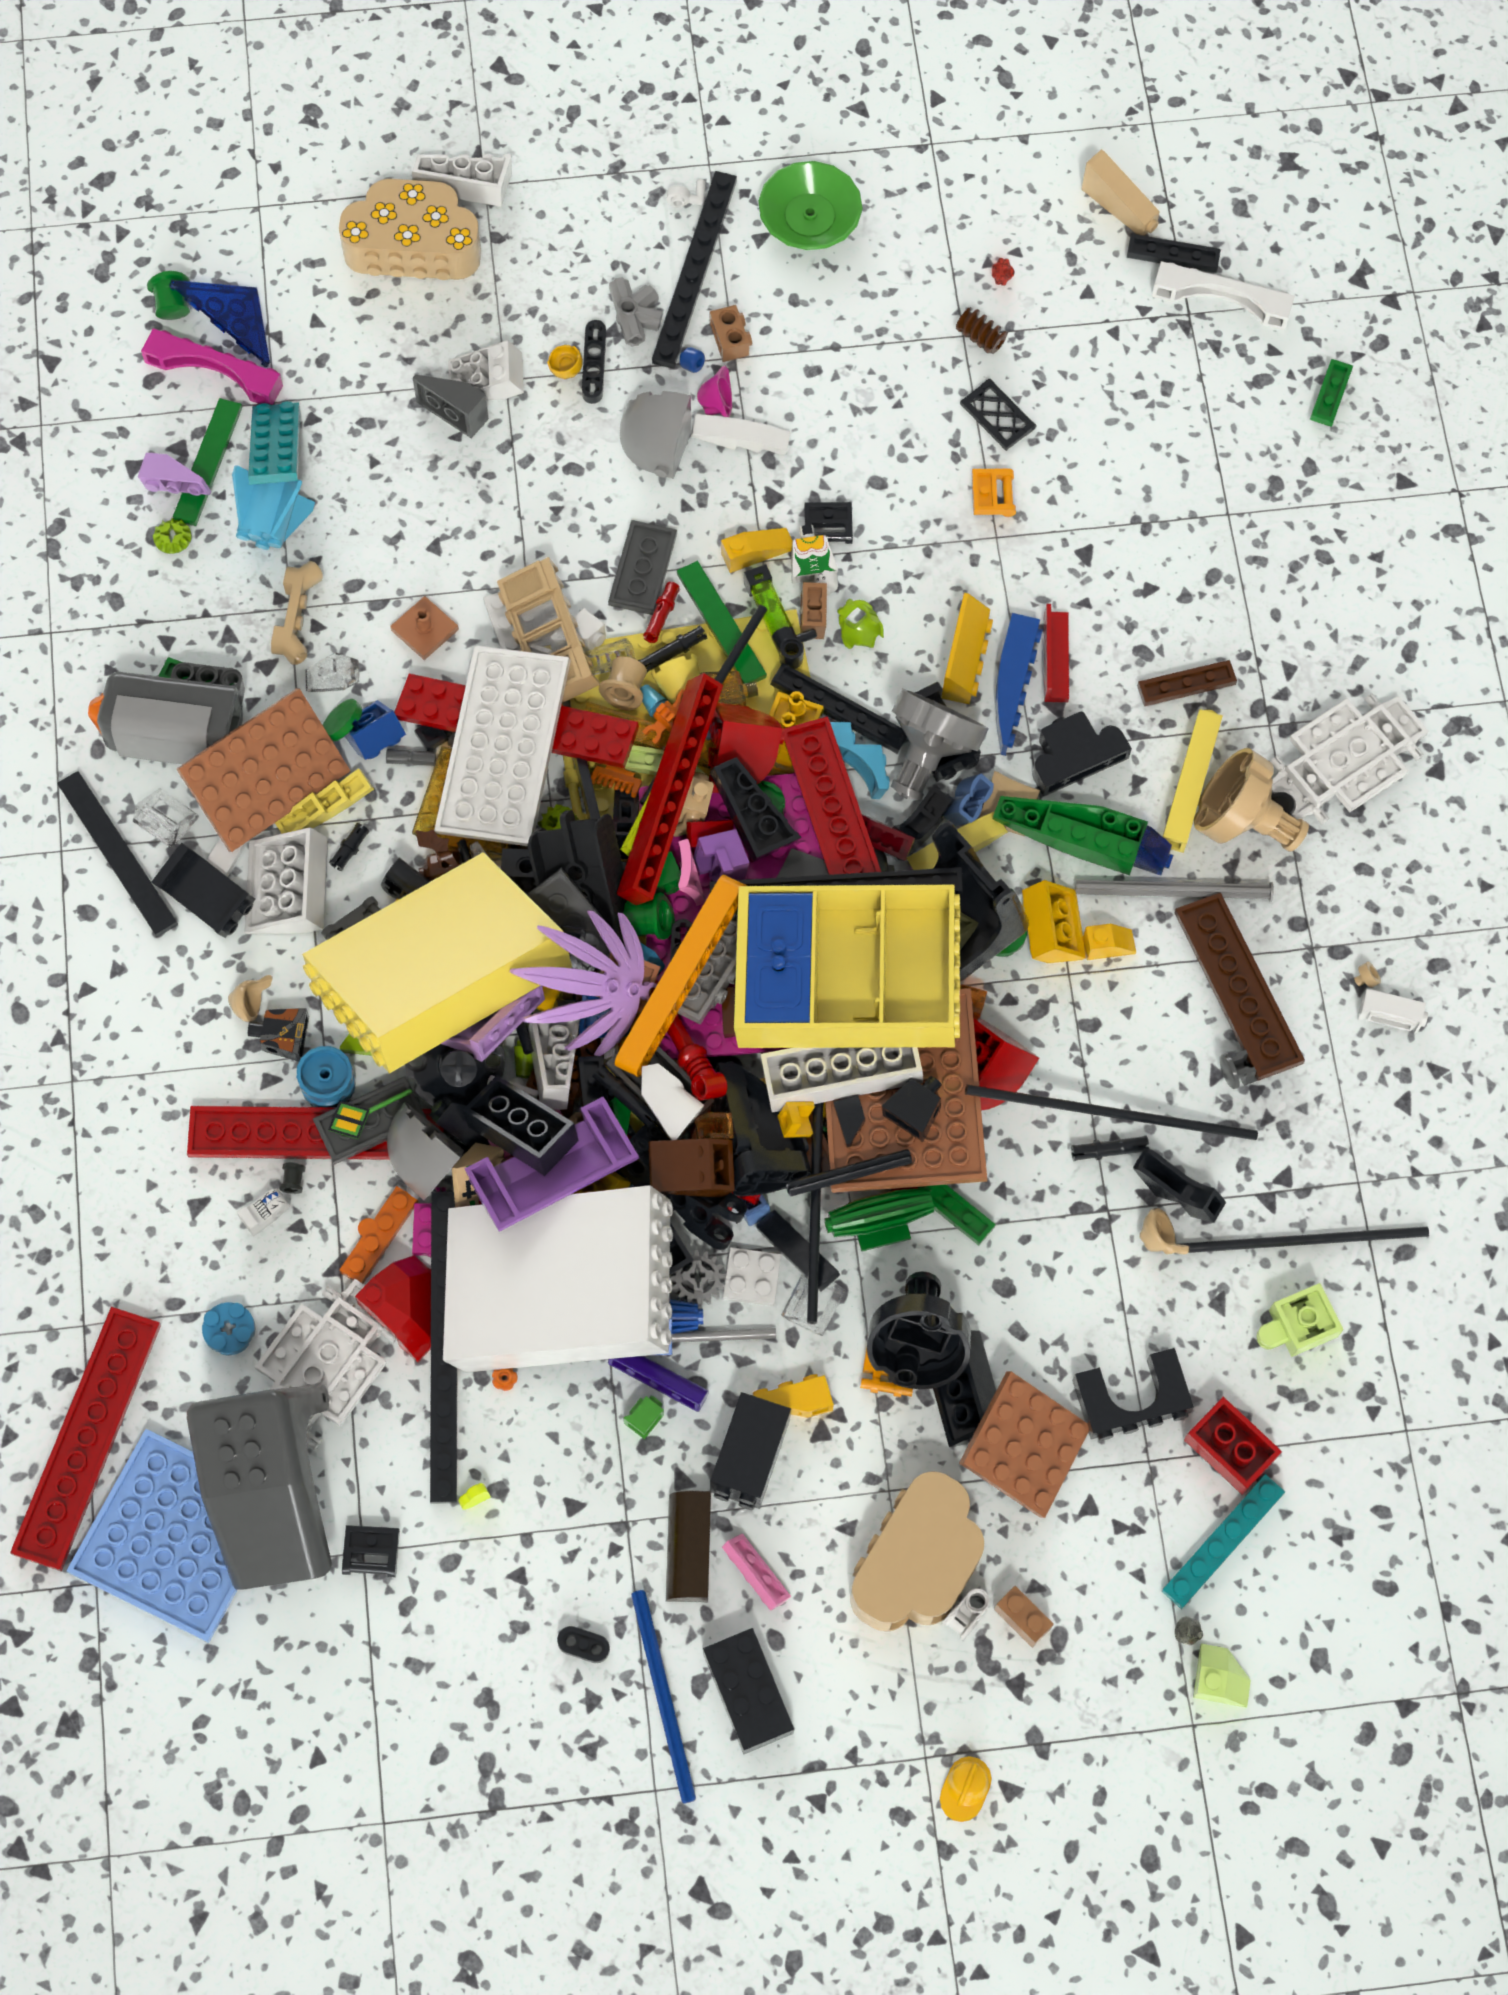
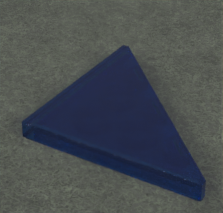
M171 280L169 288L179 292L185 297L184 300L198 312L201 311L209 317L212 324L223 333L226 332L234 338L236 344L249 355L252 353L262 362L261 365L264 367L269 366L270 359L257 287Z

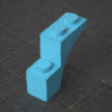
M830 722L843 761L853 767L863 778L870 792L871 799H881L890 785L889 777L886 776L885 772L886 756L882 752V746L855 744V733L851 729V722Z

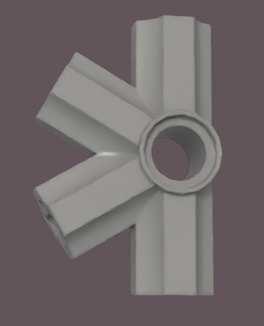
M623 277L615 278L614 281L609 283V290L616 310V321L621 327L625 343L631 347L639 346L640 343L645 341L643 328L654 331L659 330L663 311L651 308L658 302L659 297L655 289L650 285H644L632 294L629 280Z

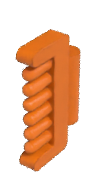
M607 765L606 768L596 766L591 775L593 785L595 782L597 785H600L604 779L603 787L608 784V788L611 789L614 785V790L619 789L620 792L625 790L626 794H629L631 791V797L633 798L637 796L642 783L641 779L635 778V772Z

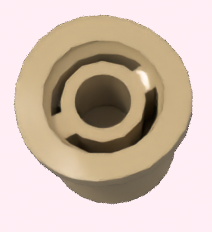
M630 657L615 658L612 661L609 678L602 681L599 685V693L610 705L620 710L628 711L638 708L644 697L640 687L647 674L646 667L638 660Z

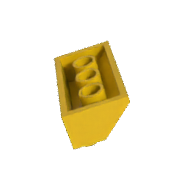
M964 593L945 673L942 699L970 705L971 696L976 697L979 682H975L976 675L981 676L984 661H980L981 654L986 655L989 640H984L986 633H991L993 619H989L990 609L969 593Z

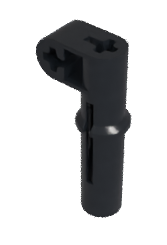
M399 857L381 882V887L391 897L401 899L405 893L408 895L431 881Z

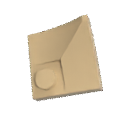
M994 771L991 780L994 784L993 792L990 798L984 802L979 818L995 811L1000 796L1038 799L1040 790L1023 785ZM1005 826V828L1007 829L1008 832H1012V833H1015V834H1018V835H1021V836H1025V835H1023V834H1021V833H1018V832H1016V831L1010 829L1009 827Z

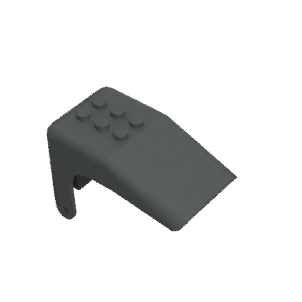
M325 1385L271 1389L193 1403L187 1410L186 1418L201 1498L231 1583L235 1589L244 1590L316 1579L325 1576L331 1569V1556L307 1450V1426L310 1417L327 1411L329 1408V1394Z

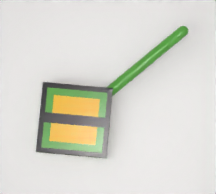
M407 1089L368 1109L339 1101L328 1131L359 1140L370 1113L411 1094L412 1090Z

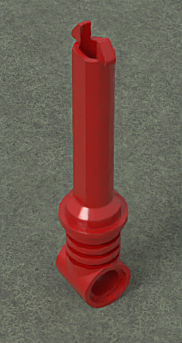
M652 988V991H651V993H650V997H651L653 991L655 990V988ZM676 1015L667 1033L679 1052L678 1066L686 1071L692 1081L691 1089L694 1097L697 1100L723 1097L727 1092L725 1076L720 1072H715L710 1061L707 1059L706 1048L694 1044L678 1015Z

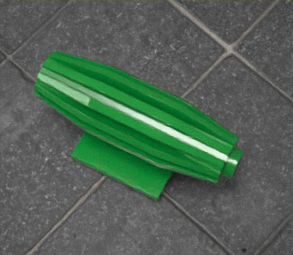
M928 1187L900 1189L849 1202L846 1205L829 1211L828 1217L824 1218L827 1233H832L834 1237L857 1235L861 1252L911 1240L907 1224L934 1213V1205Z

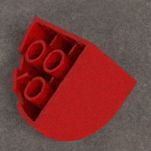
M717 703L710 724L709 733H711V741L714 743L713 748H708V766L712 770L715 766L737 757L757 782L756 784H759L769 774L775 764L779 745L784 743L785 731L782 730L780 723L774 717L766 713L743 706ZM709 775V782L714 783L712 776ZM714 783L712 793H719Z
M973 1014L979 1086L1017 1092L1040 1058L1006 1033ZM980 1097L981 1110H988L1005 1102L1003 1100Z

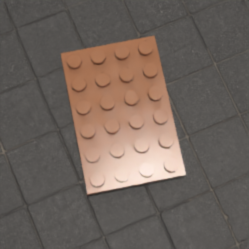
M296 688L176 768L229 852H233L289 814L293 806L312 792L318 794L332 782L337 781L350 772L349 767L300 688Z

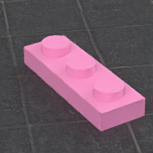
M743 1533L727 1541L722 1546L729 1559L737 1566L746 1581L750 1583L770 1611L784 1604L791 1597Z

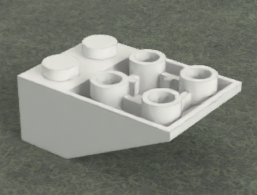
M509 340L448 360L449 380L467 382L473 387L481 388L486 395V400H504L524 393L522 352Z

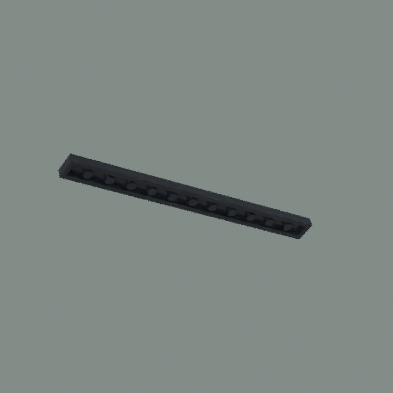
M454 1191L431 1192V1504L457 1503V1368L443 1361L448 1208H455Z

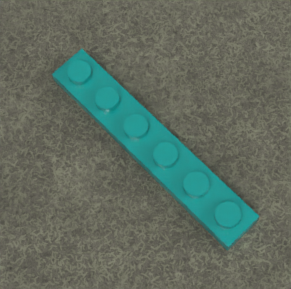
M1265 1474L1161 1592L1182 1610L1284 1495L1285 1491Z

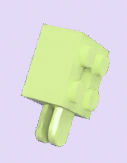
M1319 1283L1274 1302L1269 1309L1273 1321L1262 1325L1257 1332L1256 1338L1258 1344L1266 1350L1285 1344L1291 1357L1338 1338L1344 1329Z

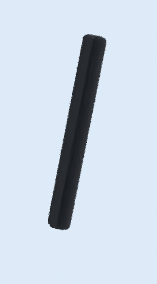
M909 1149L900 1150L788 1181L786 1189L789 1196L792 1197L911 1164L912 1156Z

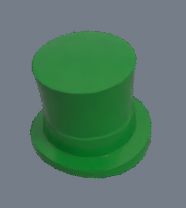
M163 271L153 276L147 282L148 291L154 294L156 317L163 320H176L190 313L186 290L190 288L191 282L185 274L178 271Z
M655 893L653 900L637 906L629 901L625 903L623 914L630 921L637 936L652 934L656 935L659 940H665L670 937L675 917L672 905L663 893Z

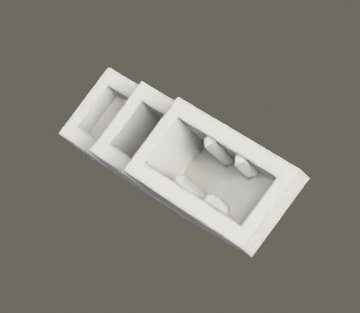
M695 414L691 437L732 450L739 446L758 453L765 449L785 455L788 452L790 431L743 419Z

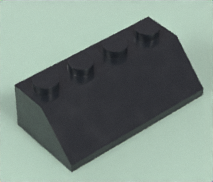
M971 1330L970 1359L965 1370L952 1382L933 1388L949 1447L968 1444L971 1441L996 1392L980 1331Z

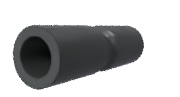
M387 749L386 763L435 766L436 752Z

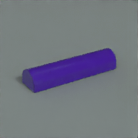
M645 1356L608 1359L610 1366L696 1412L701 1410L709 1394V1390Z

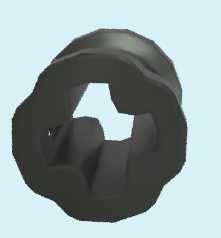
M292 1162L283 1164V1184H280L279 1189L290 1194L302 1193L301 1179L306 1167Z

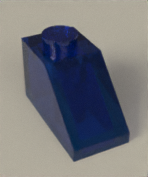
M1147 826L1133 866L1161 876L1163 869H1169L1174 855L1169 854L1172 845L1156 830Z

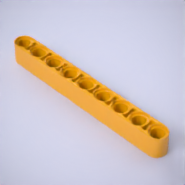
M726 875L720 876L620 1048L614 1063L616 1067L637 1077L642 1075V1066L649 1064L679 1012L680 1007L683 1005L737 911L739 886H747L746 884Z

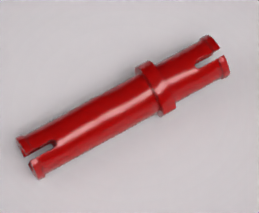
M667 582L662 595L656 601L657 607L643 634L644 640L649 643H656L658 641L669 612L673 611L675 607L674 601L680 591V586L675 582Z

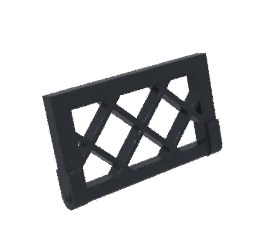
M991 378L960 401V405L1005 451L1037 427ZM991 389L998 397L984 395L985 392ZM973 401H982L981 411L977 410L971 403ZM984 401L998 402V411H983ZM1000 402H1004L1014 413L1000 412ZM984 416H996L997 425L992 426ZM999 417L1013 418V427H1000ZM1016 418H1020L1024 422L1025 426L1023 428H1015ZM998 431L1012 432V436L1006 440Z

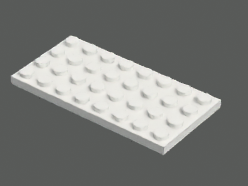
M475 645L434 829L437 834L528 846L529 837L535 832L571 662L569 657Z

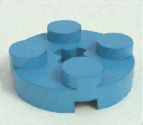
M232 1302L221 1303L213 1307L204 1315L202 1334L207 1345L212 1350L223 1355H235L244 1351L249 1346L256 1330L251 1313L240 1303ZM226 1323L236 1325V1328L232 1329L231 1335L222 1332V1328L225 1327Z

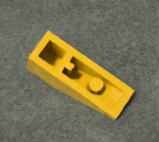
M787 528L742 532L721 540V555L729 572L732 573L792 551L793 541Z

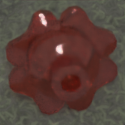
M999 258L991 269V276L995 279L996 285L1001 284L1005 286L1007 281L1015 274L1007 258Z

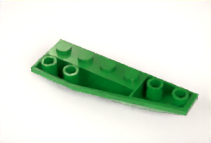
M1000 796L992 818L1010 829L1058 851L1129 876L1148 821L1103 806Z

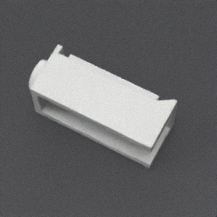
M1366 989L1365 996H1362L1357 1020L1367 1018V1021L1407 1031L1414 1030V1034H1417L1421 1026L1425 1027L1428 1012H1424L1425 1002Z

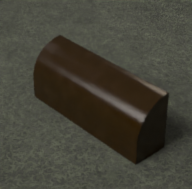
M680 1491L669 1494L665 1602L708 1603L711 1491Z

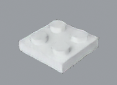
M730 1247L723 1300L774 1306L781 1254Z

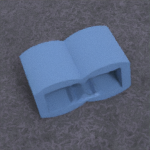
M982 773L964 778L958 784L955 797H953L955 800L944 814V817L955 826L972 823L979 817L982 804L990 798L994 784Z

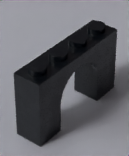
M1175 1348L1149 1355L1147 1364L1153 1379L1156 1395L1154 1402L1141 1411L1124 1410L1111 1400L1100 1367L1074 1375L1072 1381L1084 1420L1088 1423L1090 1439L1098 1438L1099 1441H1104L1114 1437V1433L1121 1431L1124 1434H1130L1138 1431L1140 1426L1148 1425L1149 1428L1162 1425L1164 1423L1163 1420L1173 1418L1174 1421H1179L1189 1417L1188 1414L1191 1413L1194 1406Z

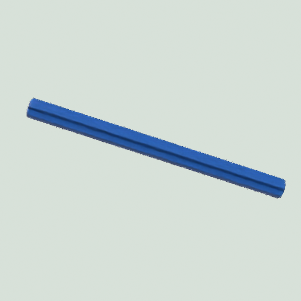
M645 1590L634 1591L631 1594L681 1801L682 1803H690L696 1800L695 1791Z

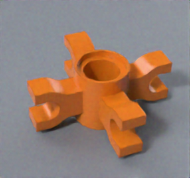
M683 689L678 693L677 699L673 704L666 701L655 709L656 712L653 717L657 721L642 731L646 736L651 731H656L657 735L652 740L656 746L662 740L663 733L666 730L669 733L671 732L684 694Z

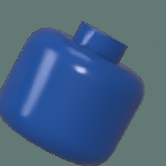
M687 347L680 354V365L683 369L697 373L704 366L705 355L702 351L693 347Z

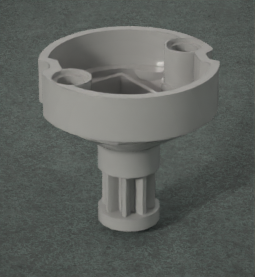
M902 688L892 712L896 714L895 718L910 741V745L904 756L906 760L897 779L893 780L891 787L905 799L921 801L932 771L936 770L941 758L969 753L972 750L979 751L989 728L949 707Z

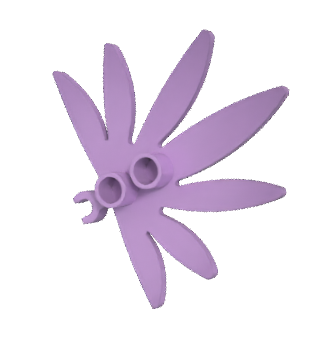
M588 910V915L606 946L617 960L618 966L588 943L564 932L538 925L537 929L553 942L585 963L604 971V974L565 967L512 968L510 973L551 989L579 995L600 996L599 999L585 1000L548 1009L523 1017L521 1020L527 1023L568 1022L590 1017L611 1008L609 1012L595 1021L564 1048L570 1051L584 1046L610 1029L594 1053L595 1056H601L614 1047L627 1033L637 1014L640 998L648 1001L650 998V988H656L657 984L648 981L642 983L644 978L643 951L639 938L627 917L623 913H618L625 944L624 947L614 930L598 914Z

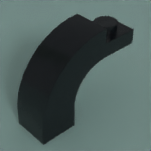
M937 785L932 786L917 809L907 820L900 825L893 826V828L915 838L908 857L937 829L943 821L942 817L955 800Z

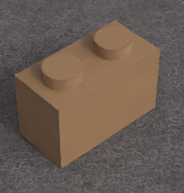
M1016 1586L994 1608L1032 1648L1054 1625Z

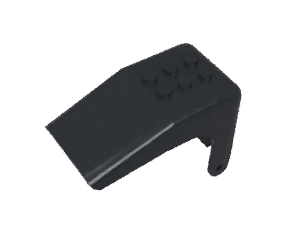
M948 821L940 825L932 835V840L938 852V860L933 869L962 867L963 895H960V912L979 923L960 950L961 982L1022 936L1028 929L1029 919L1015 891L1009 888L1002 879H999L997 882L983 866L973 847L957 831L953 823Z

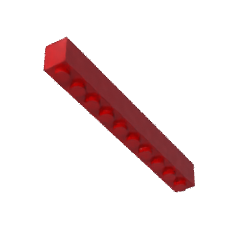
M705 673L687 682L617 891V895L636 906L653 900L723 688V684Z

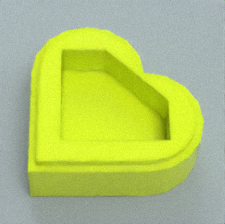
M479 1483L470 1487L465 1494L460 1496L458 1502L461 1508L466 1510L491 1498L485 1484Z

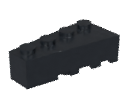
M737 757L715 766L711 770L712 779L752 862L797 843L802 838L789 825L785 816L772 804V800L768 795L764 794L756 784L757 782Z

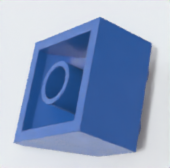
M377 700L362 709L360 719L353 721V729L344 737L356 753L367 760L377 757L381 753L380 751L387 746H394L399 743L406 733L394 711Z

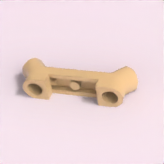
M313 561L307 562L300 568L289 566L286 568L283 585L285 593L290 595L285 623L284 627L274 626L271 653L284 655L292 665L302 663L307 658L308 653L305 646L297 638L298 630L301 631L303 627L302 609L307 607V595L305 593L323 579L321 569Z

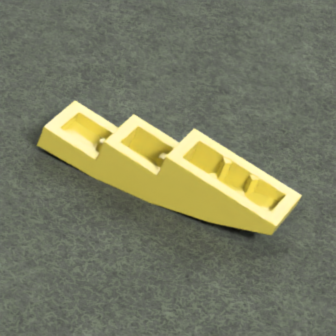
M358 768L341 782L335 780L318 794L313 792L293 806L289 814L275 822L281 834L309 827L313 829L373 791L374 788L363 771Z
M994 812L957 829L973 847L975 852L1008 833L1003 824L992 819ZM934 842L907 857L913 870L933 869L938 860V852Z

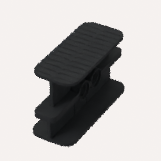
M572 810L564 811L560 815L561 829L546 830L545 828H539L529 837L528 850L536 887L562 867L577 887L587 894L588 900L614 929L621 942L624 943L618 913H624V906L627 900L617 895L624 869L612 817L609 814H604L601 818L575 821ZM574 866L579 867L582 871V874L576 872Z

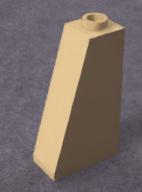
M1101 149L1086 163L1082 191L1138 235L1145 236L1148 232L1152 233L1157 228L1160 211L1105 151Z

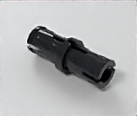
M356 823L348 837L340 842L341 847L332 860L329 861L333 868L338 866V871H343L352 855L357 854L359 845L369 833L365 826L360 828L362 826L360 823Z

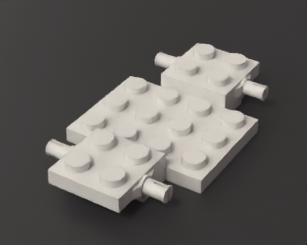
M1371 693L1364 700L1372 710L1363 716L1347 698L1290 736L1289 740L1301 753L1302 757L1288 766L1282 762L1279 756H1276L1270 762L1278 771L1276 777L1273 778L1272 792H1286L1292 795L1296 801V808L1293 814H1291L1292 817L1302 819L1313 814L1323 825L1330 818L1321 807L1331 800L1334 794L1346 809L1352 812L1407 775L1409 770L1397 757L1398 754L1408 751L1415 761H1419L1424 756L1416 746V743L1427 736L1429 731L1399 695L1389 702L1380 703Z
M356 1279L341 1294L329 1286L325 1288L326 1291L322 1292V1296H325L334 1303L323 1318L301 1304L255 1365L257 1371L274 1381L269 1390L325 1385L329 1394V1408L327 1411L312 1415L307 1426V1444L315 1450L322 1443V1440L315 1437L310 1431L320 1414L341 1427L387 1364L385 1359L369 1349L373 1342L381 1335L392 1343L396 1342V1338L358 1305L355 1296L365 1285Z

